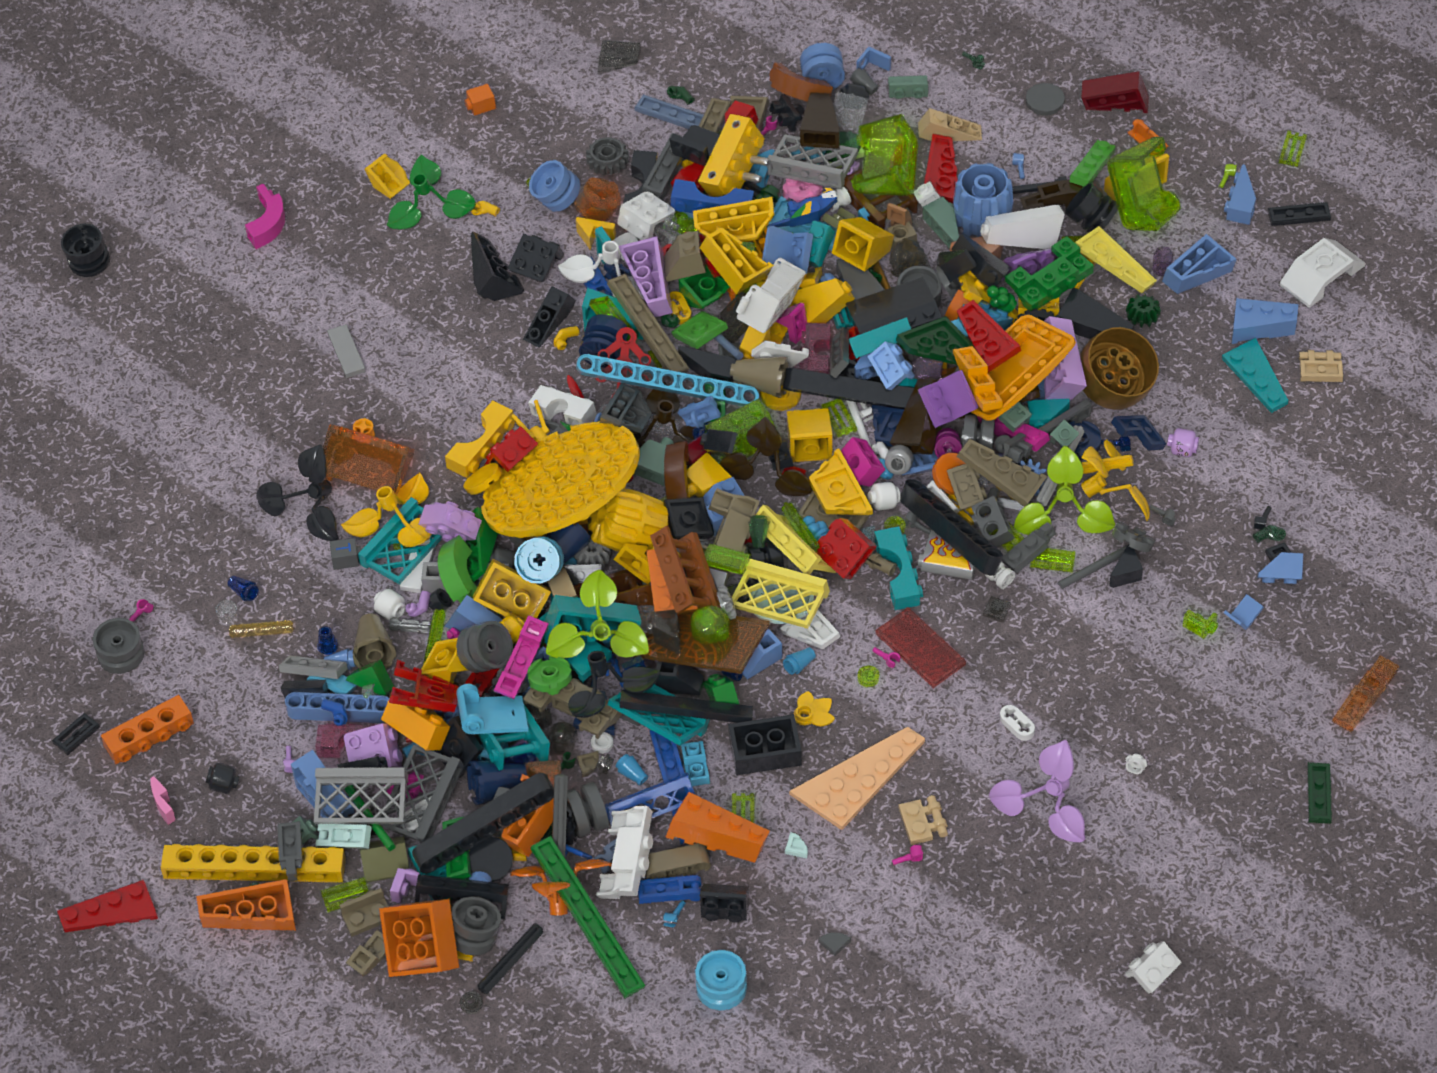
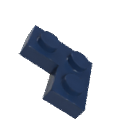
M1145 415L1115 416L1111 421L1119 435L1122 437L1137 436L1148 451L1163 450L1167 444Z

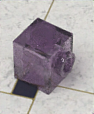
M918 356L917 359L913 360L912 372H915L914 378H934L939 381L942 377L943 362Z

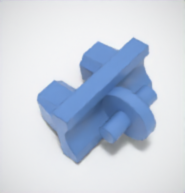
M712 396L706 397L704 401L698 403H690L687 407L678 411L679 416L684 419L686 426L696 428L703 427L704 423L719 418L721 415L717 408V403Z

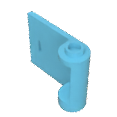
M464 684L457 689L456 695L464 732L468 734L528 732L522 696H516L515 699L507 696L479 697L478 688L473 684Z

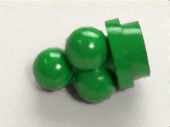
M988 287L987 295L990 297V305L992 307L1004 310L1007 313L1015 309L1017 301L1011 293H1008L1007 288Z

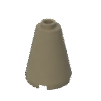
M788 357L736 360V363L731 365L730 376H733L734 381L752 386L774 397L782 398L784 390H781V386H783L786 368H788V362H786Z
M365 614L359 620L352 654L354 664L358 668L381 659L386 669L393 664L392 661L396 658V648L381 619L376 614Z

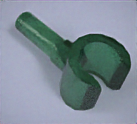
M965 51L962 53L964 57L973 61V67L980 70L984 67L983 55L979 54L976 57Z

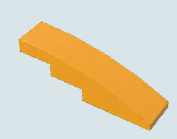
M974 347L953 349V355L959 370L963 371L981 410L988 411L1003 408V400L995 391V382L988 374V365Z

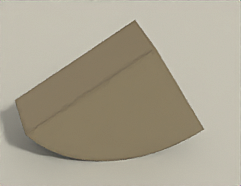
M598 751L577 756L582 777L588 776L595 767L597 768V763H599Z

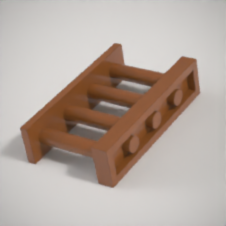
M665 526L650 535L675 612L679 614L694 605L698 606L701 617L708 619L722 611L698 534L691 532L677 540L673 539L669 526ZM676 548H678V550H679V552H680V555H681V558H679V555H678V552H677V549H676ZM683 567L685 568L688 577L685 576Z

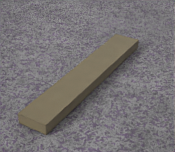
M626 274L610 279L607 283L608 287L662 367L666 370L687 373L689 367Z

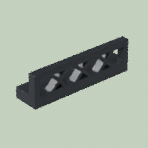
M418 874L415 903L420 902V894L430 895L434 899L433 901L453 897L457 902L460 898L480 897L490 902L502 903L501 911L499 912L501 913V919H505L509 884Z

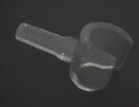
M374 684L362 687L364 698L377 695L373 691Z

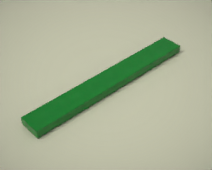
M550 836L532 845L531 851L550 881L570 883V887L558 890L557 892L623 997L627 998L645 988L646 985L552 837Z

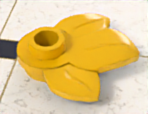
M809 691L800 695L797 700L798 707L794 711L796 723L803 726L813 724L818 727L831 724L835 720V717L828 713L832 704L831 698L814 699ZM802 714H807L808 716H807V717H802L801 715H802Z

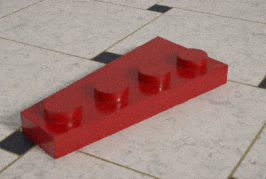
M974 300L957 310V315L975 350L988 365V373L1021 352L1020 345Z

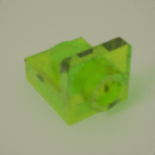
M1188 610L1184 614L1183 627L1205 639L1208 634L1212 635L1218 627V614L1213 612L1206 620L1202 615Z

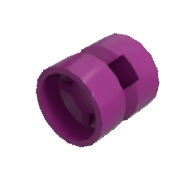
M943 428L937 432L934 445L936 456L939 458L947 453L958 454L961 451V438L957 431L951 428Z

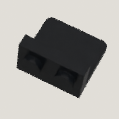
M692 125L683 137L672 134L669 139L672 154L706 166L720 134Z
M523 233L508 269L513 273L538 282H544L554 259L561 260L564 253L560 249V245L555 242H546L538 236H529Z

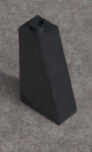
M1074 287L1058 313L1060 318L1072 320L1076 335L1090 340L1100 332L1110 328L1122 327L1133 330L1134 327L1133 324Z

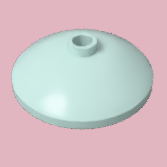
M770 584L765 586V589L769 593L778 589V586ZM761 588L751 592V595L754 599L764 595V592ZM793 589L784 592L786 598L798 594L797 590ZM782 594L771 597L770 600L772 604L784 600ZM814 595L804 597L806 604L814 601ZM766 599L757 603L756 606L762 609L770 606ZM801 599L790 603L792 610L804 605ZM787 605L775 609L779 614L789 611ZM807 611L796 614V618H802L807 614ZM755 614L759 619L769 623L786 624L782 621Z

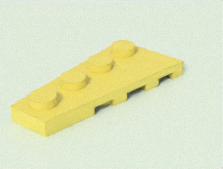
M1100 226L1075 242L1080 247L1082 254L1140 293H1144L1157 281Z

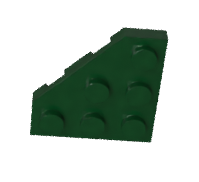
M946 316L897 334L896 341L908 354L957 365V362L953 355V349L973 346L968 338Z

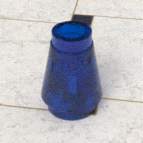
M233 575L227 582V585L243 601H252L259 593V588L253 581Z
M323 626L318 631L317 649L322 654L330 655L338 649L339 644L331 628Z

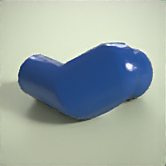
M328 699L322 701L321 709L332 712L335 725L342 726L347 723L348 715L343 704Z

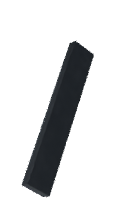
M621 689L619 708L734 723L752 721L753 706L645 692L630 693Z

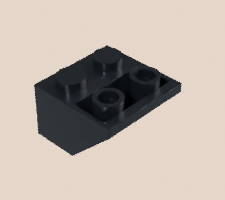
M703 883L700 890L701 918H706L709 921L728 919L734 923H738L741 920L747 921L749 886Z

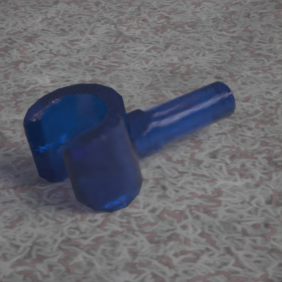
M1128 437L1109 440L1113 445L1119 446L1121 452L1131 451V443Z

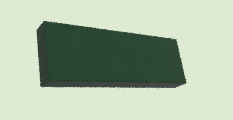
M1308 762V823L1331 824L1330 763Z

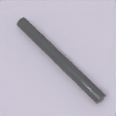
M1128 545L1058 581V585L1061 589H1064L1120 559Z

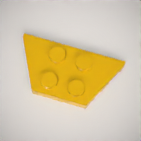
M839 448L836 449L834 455L828 461L825 460L820 465V468L809 477L810 485L826 514L872 515L873 509L842 452Z

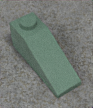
M941 197L923 206V220L950 249L951 243L959 238L953 205L950 202L948 203L944 197Z

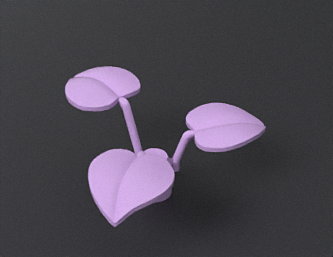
M1067 740L1048 746L1039 756V764L1042 771L1047 775H1051V779L1045 785L1021 794L1022 788L1018 782L1003 780L991 789L989 793L991 802L1001 812L1009 816H1016L1024 809L1022 798L1029 797L1043 790H1046L1052 796H1058L1055 806L1056 813L1052 814L1048 820L1051 831L1054 835L1067 841L1083 842L1085 840V823L1081 812L1076 807L1065 805L1060 809L1062 798L1065 796L1063 792L1068 789L1070 784L1069 778L1074 770L1073 756Z

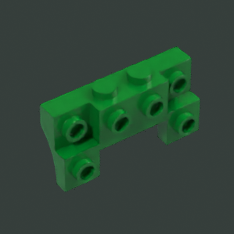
M1066 236L1052 245L1051 251L1058 259L1032 276L1021 266L1005 276V282L1015 291L1027 310H1038L1051 300L1057 299L1066 290L1075 287L1078 282L1093 273L1094 265L1080 253V247L1069 237Z

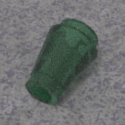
M750 516L748 524L752 547H765L770 523L767 521V516Z

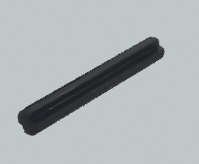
M535 923L524 933L478 983L480 992L488 994L543 934L541 926Z

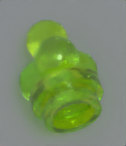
M677 211L669 218V224L678 235H682L684 232L697 231L694 227V219L688 217L684 212Z

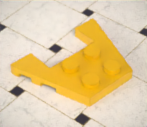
M971 271L958 277L959 282H963L961 289L965 291L963 294L964 298L970 301L974 300L977 304L982 299L990 303V297L987 295L988 286L978 280ZM1016 309L1007 315L1013 318L1012 323H1014L1015 319H1018V311Z

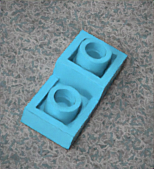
M341 675L338 679L309 676L307 680H326L328 689L335 694H351L357 687V685L346 681L347 677L345 675Z
M703 741L682 744L681 750L685 773H689L692 786L710 784Z

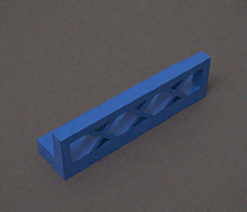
M687 772L605 804L610 825L612 826L613 821L612 811H623L641 803L650 807L651 810L652 808L657 810L652 812V818L679 808L683 800L675 797L678 789L687 786L689 792L695 794L689 773ZM674 791L672 796L667 794L669 792ZM663 795L670 798L668 806L665 808L655 806L654 803L657 797ZM653 799V801H652L651 804L648 803V802H646V801H649V800Z

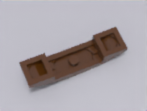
M687 441L666 445L664 478L667 500L689 498L686 462H689Z

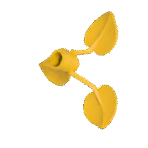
M1108 439L1104 441V447L1111 458L1122 456ZM1092 446L1088 447L1084 451L1082 459L1088 461L1098 472L1081 483L1085 494L1091 498L1099 492L1103 495L1107 492L1128 489L1143 511L1146 521H1148L1150 516L1149 504L1141 491L1136 486L1132 487L1130 484L1105 489L1104 486L1107 485L1105 479L1108 477L1110 470L1105 468L1104 462L1096 449ZM1126 467L1120 468V470L1124 471L1126 470Z
M419 472L397 491L396 495L389 486L378 489L376 492L379 500L376 503L378 513L371 508L362 509L349 520L342 523V528L352 536H369L379 529L378 520L382 517L383 508L387 511L395 510L406 526L398 533V541L401 545L414 547L429 540L432 534L426 532V528L418 525L420 518H416L408 524L397 507V504L404 505L411 497L418 501V505L427 499L429 488L422 474Z

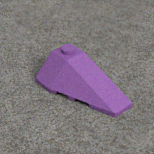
M1051 249L1020 253L1004 259L1003 262L1012 268L1009 273L1021 266L1032 276L1058 259V257Z

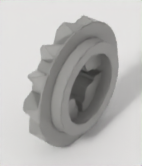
M722 585L718 587L719 592H717V596L725 616H728L731 620L736 618L737 615L735 605L728 588Z

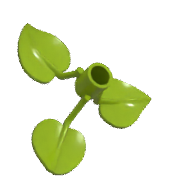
M1067 446L1061 448L1050 460L1047 467L1049 478L1057 483V495L1054 496L1048 509L1044 511L1042 504L1030 503L1021 509L1014 522V529L1016 531L1029 535L1034 530H1039L1045 523L1051 524V519L1047 514L1051 512L1057 500L1061 502L1072 500L1081 512L1077 518V524L1084 532L1102 533L1115 527L1112 511L1105 502L1092 500L1083 509L1076 500L1072 484H1076L1081 480L1083 466L1078 456Z
M596 570L588 575L580 588V598L583 605L586 607L595 606L597 620L592 623L591 631L577 632V628L571 623L556 625L549 634L546 654L555 658H570L578 655L585 647V642L580 637L582 635L594 636L599 641H604L609 636H612L610 646L613 652L620 657L647 654L649 647L646 635L636 623L623 621L619 624L616 631L610 630L608 624L602 620L600 606L607 607L615 601L617 588L612 579L602 570Z

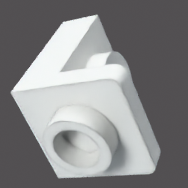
M931 182L919 186L913 192L922 207L941 198Z

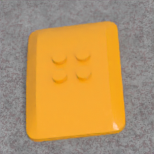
M1032 315L1021 316L1005 330L1020 345L1021 352L988 373L995 382V391L1003 400V408L982 411L978 405V409L971 413L988 421L994 420L1005 413L1033 390L1066 357L1075 346L1076 341L1074 337Z

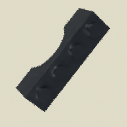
M634 150L631 162L632 177L638 179L642 186L632 193L625 194L623 204L644 193L642 188L658 159L657 152Z

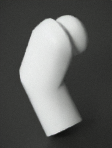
M879 441L877 444H873L871 448L876 455L879 454L880 458L885 460L889 451L885 443Z

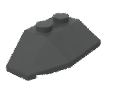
M621 383L603 411L599 423L613 424L617 427L624 426L633 434L642 433L651 418L652 412L647 402L642 398L643 394L640 390Z

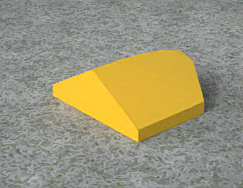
M383 154L364 170L373 188L391 199L408 186L410 181L400 164L387 157L388 155Z

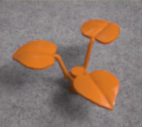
M600 859L584 860L575 863L573 872L577 875L580 870L603 866L611 867L612 863ZM527 866L510 872V876L527 877L537 875L541 877L543 882L531 885L534 890L548 898L550 915L560 916L568 914V908L557 891L570 887V883L562 881L547 882L545 871L541 866Z

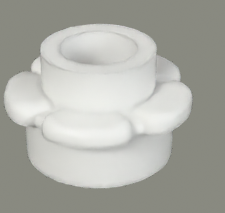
M1140 754L1128 755L1126 757V769L1130 773L1140 774L1147 767V761Z

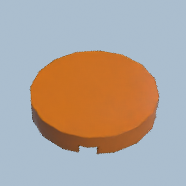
M947 453L940 456L932 468V475L936 486L939 489L942 488L949 495L955 494L947 470L966 464L956 457L957 453Z

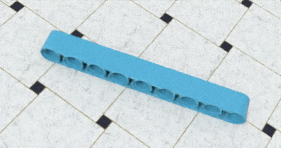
M590 354L581 355L576 363L577 371L584 376L701 399L712 396L715 401H724L727 404L737 406H754L759 398L758 390L752 386ZM588 360L591 362L592 367L585 370L580 366V362ZM608 364L611 366L612 371L605 374L601 371V366ZM629 368L632 371V376L629 378L623 377L621 370ZM649 372L652 374L653 379L646 382L642 379L641 374ZM664 376L671 377L673 384L670 386L664 385L662 378ZM690 380L693 383V388L690 390L685 389L682 382ZM703 385H712L714 392L711 394L705 393ZM725 388L732 389L734 396L731 398L725 397L723 390ZM751 392L754 395V400L752 402L746 401L743 394Z

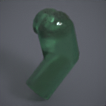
M1273 525L1253 533V538L1257 543L1265 539L1282 541L1286 536V531L1283 528Z

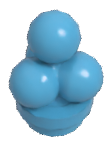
M812 516L804 517L803 525L807 528L806 536L816 545L817 541L828 533L827 524L824 521L815 523V519Z

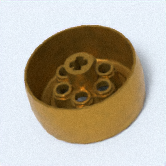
M1116 327L1104 330L1094 336L1080 353L1087 385L1083 392L1094 403L1104 408L1113 410L1129 408L1142 400L1156 382L1159 372L1156 352L1146 338L1131 329ZM1105 360L1107 362V366L1102 365L1101 361ZM1106 374L1111 375L1112 380H1108ZM1120 379H1124L1126 384H1121Z

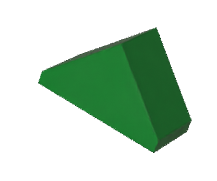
M381 659L356 669L346 678V681L380 696H387L391 693L392 687H394Z

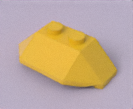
M767 197L693 211L695 230L705 237L722 227L741 242L757 240L774 216L773 198Z

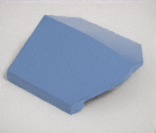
M934 451L932 455L913 454L914 461L910 470L902 475L930 472L938 457Z

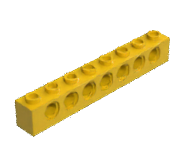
M181 844L164 845L161 862V872L164 879L280 881L287 879L288 881L286 870H281L280 863L273 864L274 862H279L278 847L267 845L261 847H249L247 845L204 846L202 844L194 846ZM313 846L302 848V868H297V881L293 882H343L346 862L344 848H316Z

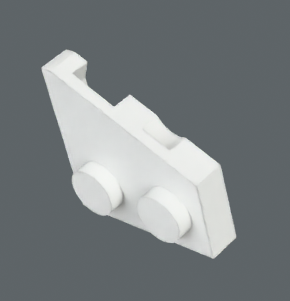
M817 610L808 629L789 623L780 628L784 635L820 649L826 648L840 638L839 632L819 610ZM808 613L800 619L805 621Z

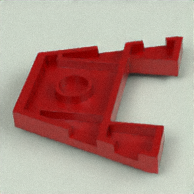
M397 659L394 675L415 681V689L413 693L392 687L389 703L443 712H455L457 706L456 692L459 686L435 675L432 678L422 675L421 669L414 667L411 670L404 667L405 662Z

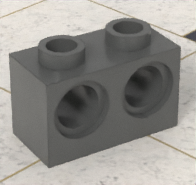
M995 496L971 506L974 513L971 515L976 527H980V534L994 546L998 547L1015 539L1001 503ZM991 511L990 515L984 518L985 514ZM998 529V532L991 536L992 532Z

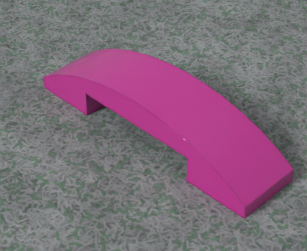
M528 615L509 661L495 686L494 692L512 699L516 698L528 674V668L535 659L549 623Z

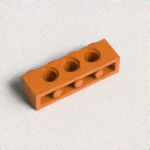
M177 695L101 735L105 749L114 763L118 764L120 762H127L133 755L139 752L148 751L152 745L160 741H167L171 735L179 731L188 730L194 722L190 710L180 695Z

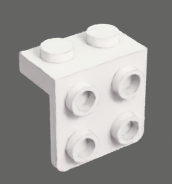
M646 191L621 205L617 224L640 240L652 238L655 225L673 216L675 209L654 194Z

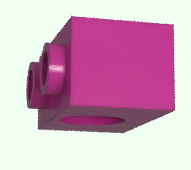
M852 437L841 450L859 485L872 486L886 470L867 440Z

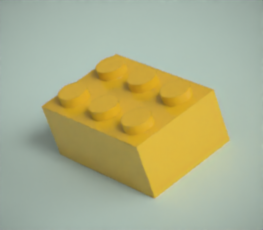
M492 559L472 597L474 601L505 617H519L525 623L528 615L536 619L538 618L551 590L541 583H530L524 580L516 570Z

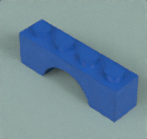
M675 179L671 194V207L678 212L693 213L695 210L753 200L754 191L734 188L727 195L711 197L701 193L697 189L695 182Z

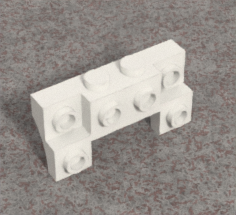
M634 806L628 810L612 811L613 821L611 829H608V833L617 835L611 870L614 873L600 874V890L596 893L598 898L620 899L621 896L638 895L640 878H645L646 870L649 868V851L653 846V838L649 833L653 811L648 806Z

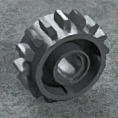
M605 137L595 140L593 144L589 145L590 150H586V162L589 164V169H594L595 173H601L602 175L620 173L622 168H626V163H629V151L626 149V144H622L620 140Z

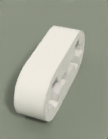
M1006 705L1001 709L1000 721L1018 739L1026 741L1034 736L1035 726L1033 722L1017 707ZM1006 713L1009 715L1014 714V719L1012 717L1006 718ZM1021 727H1022L1023 729L1029 728V731H1028V732H1026V731L1021 732Z

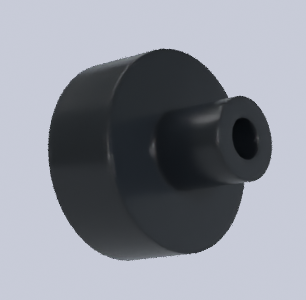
M439 588L430 595L431 602H429V607L432 610L444 611L451 606V598L445 590Z

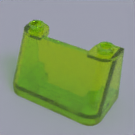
M898 114L860 125L856 140L858 145L864 150L862 175L860 173L855 174L852 179L853 189L860 194L896 196L913 194L918 140L903 115Z
M1152 137L1114 155L1107 163L1115 199L1119 204L1120 219L1123 226L1129 230L1158 231L1181 210L1178 196L1172 191H1163L1155 157L1163 155L1166 151L1164 137Z

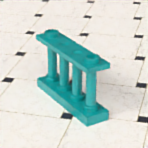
M525 704L528 732H512L496 736L493 733L476 734L489 754L490 761L494 762L498 770H503L504 758L532 752L540 762L548 761L550 742ZM521 739L528 743L502 749L500 746L502 743Z

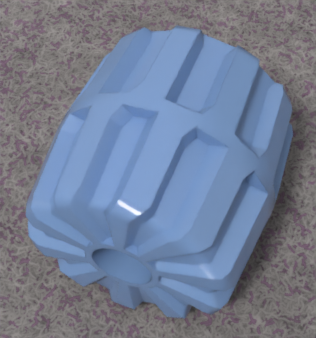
M972 164L970 168L962 170L958 175L953 196L954 213L957 227H962L963 233L968 237L972 234L981 237V226L985 223L987 216L1012 212V181L1008 179V173L1003 168L1000 169L994 166V164Z

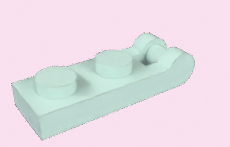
M318 824L319 838L316 839L315 847L369 849L371 826Z

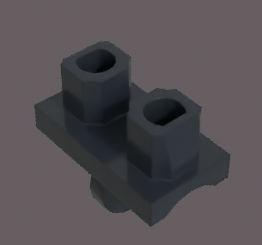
M781 94L779 100L771 101L769 107L771 114H778L777 123L780 127L787 126L790 132L796 131V123L802 119L804 113L801 105L792 104L786 94Z

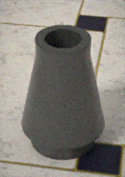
M856 69L850 77L852 84L863 85L866 92L870 95L879 88L865 69Z

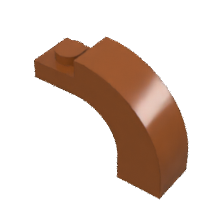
M774 62L773 68L770 71L769 81L772 82L771 87L788 96L807 102L810 92L830 93L831 96L833 86L825 80L801 76L790 71L782 63Z

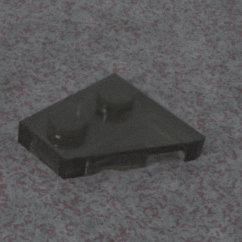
M602 40L598 74L608 73L639 63L641 44L638 42Z

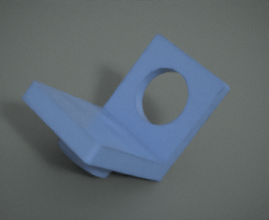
M868 47L857 60V69L861 68L863 70L869 62L888 71L891 69V56L871 47Z
M1246 594L1232 614L1226 610L1224 614L1246 630L1264 607Z

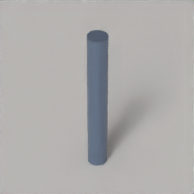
M722 334L714 338L737 360L743 358V353Z

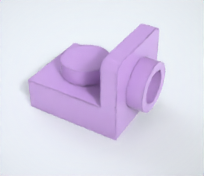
M398 868L390 889L392 902L401 903L403 896L406 897L408 895L409 886H416L419 872L413 869Z

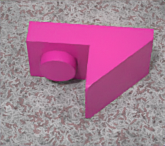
M803 303L787 308L776 320L777 323L788 328L789 340L795 344L808 332Z

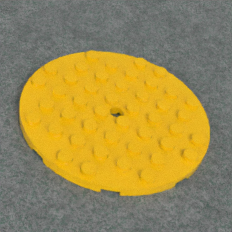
M599 422L571 426L570 431L559 434L557 431L536 441L538 443L537 447L512 470L507 472L503 467L501 468L502 475L497 482H494V480L490 482L491 486L483 494L482 514L492 530L501 535L518 538L541 537L544 534L560 530L578 521L586 520L592 513L604 506L626 487L627 482L635 473L639 462V445L633 433L626 427H617L613 424Z

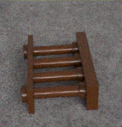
M872 152L868 154L867 166L850 175H846L843 187L846 188L850 195V204L857 211L865 208L870 215L867 217L868 221L885 230L887 210L881 212L875 206L894 196H897L902 201L897 206L905 209L909 208L913 214L917 213L918 201L915 195L911 194L885 167L879 157L877 158ZM873 171L879 176V178L860 188L852 183ZM884 183L890 188L887 192L871 200L863 195Z
M627 569L607 575L612 579L617 588L615 603L637 605L638 609L654 604L650 584L642 585V580ZM583 583L573 585L578 598H580V588Z

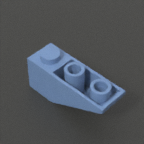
M1242 165L1240 172L1235 174L1234 183L1236 185L1235 187L1231 186L1229 198L1231 199L1226 201L1224 212L1227 213L1226 220L1250 225L1255 211L1256 197L1246 166Z

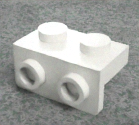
M1165 942L1149 944L1143 950L1145 954L1141 958L1134 959L1128 965L1130 969L1125 973L1127 977L1134 976L1148 993H1152L1182 963Z

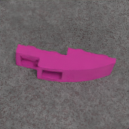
M977 416V417H978V421L981 423V422H982V418L979 417V416ZM999 417L995 419L994 434L998 437L1007 435L1010 438L1019 433L1025 434L1024 441L1032 444V450L1035 452L1050 440L1048 433L1024 423L1015 432H1012L998 419Z

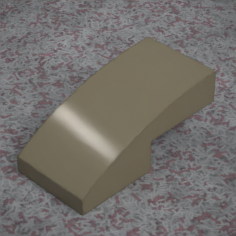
M376 930L364 946L359 945L345 963L362 976L368 974L386 956L383 934Z

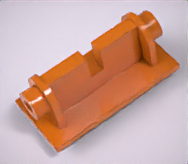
M1134 120V128L1128 131V134L1150 154H1158L1168 147L1163 138L1150 130L1143 120Z

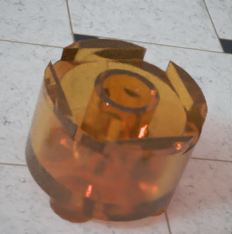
M591 177L575 199L577 212H580L584 216L583 218L604 222L609 220L621 201L618 185L615 182H609L602 178Z

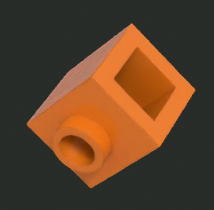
M488 84L466 90L467 99H464L467 110H471L474 116L496 109L495 97Z

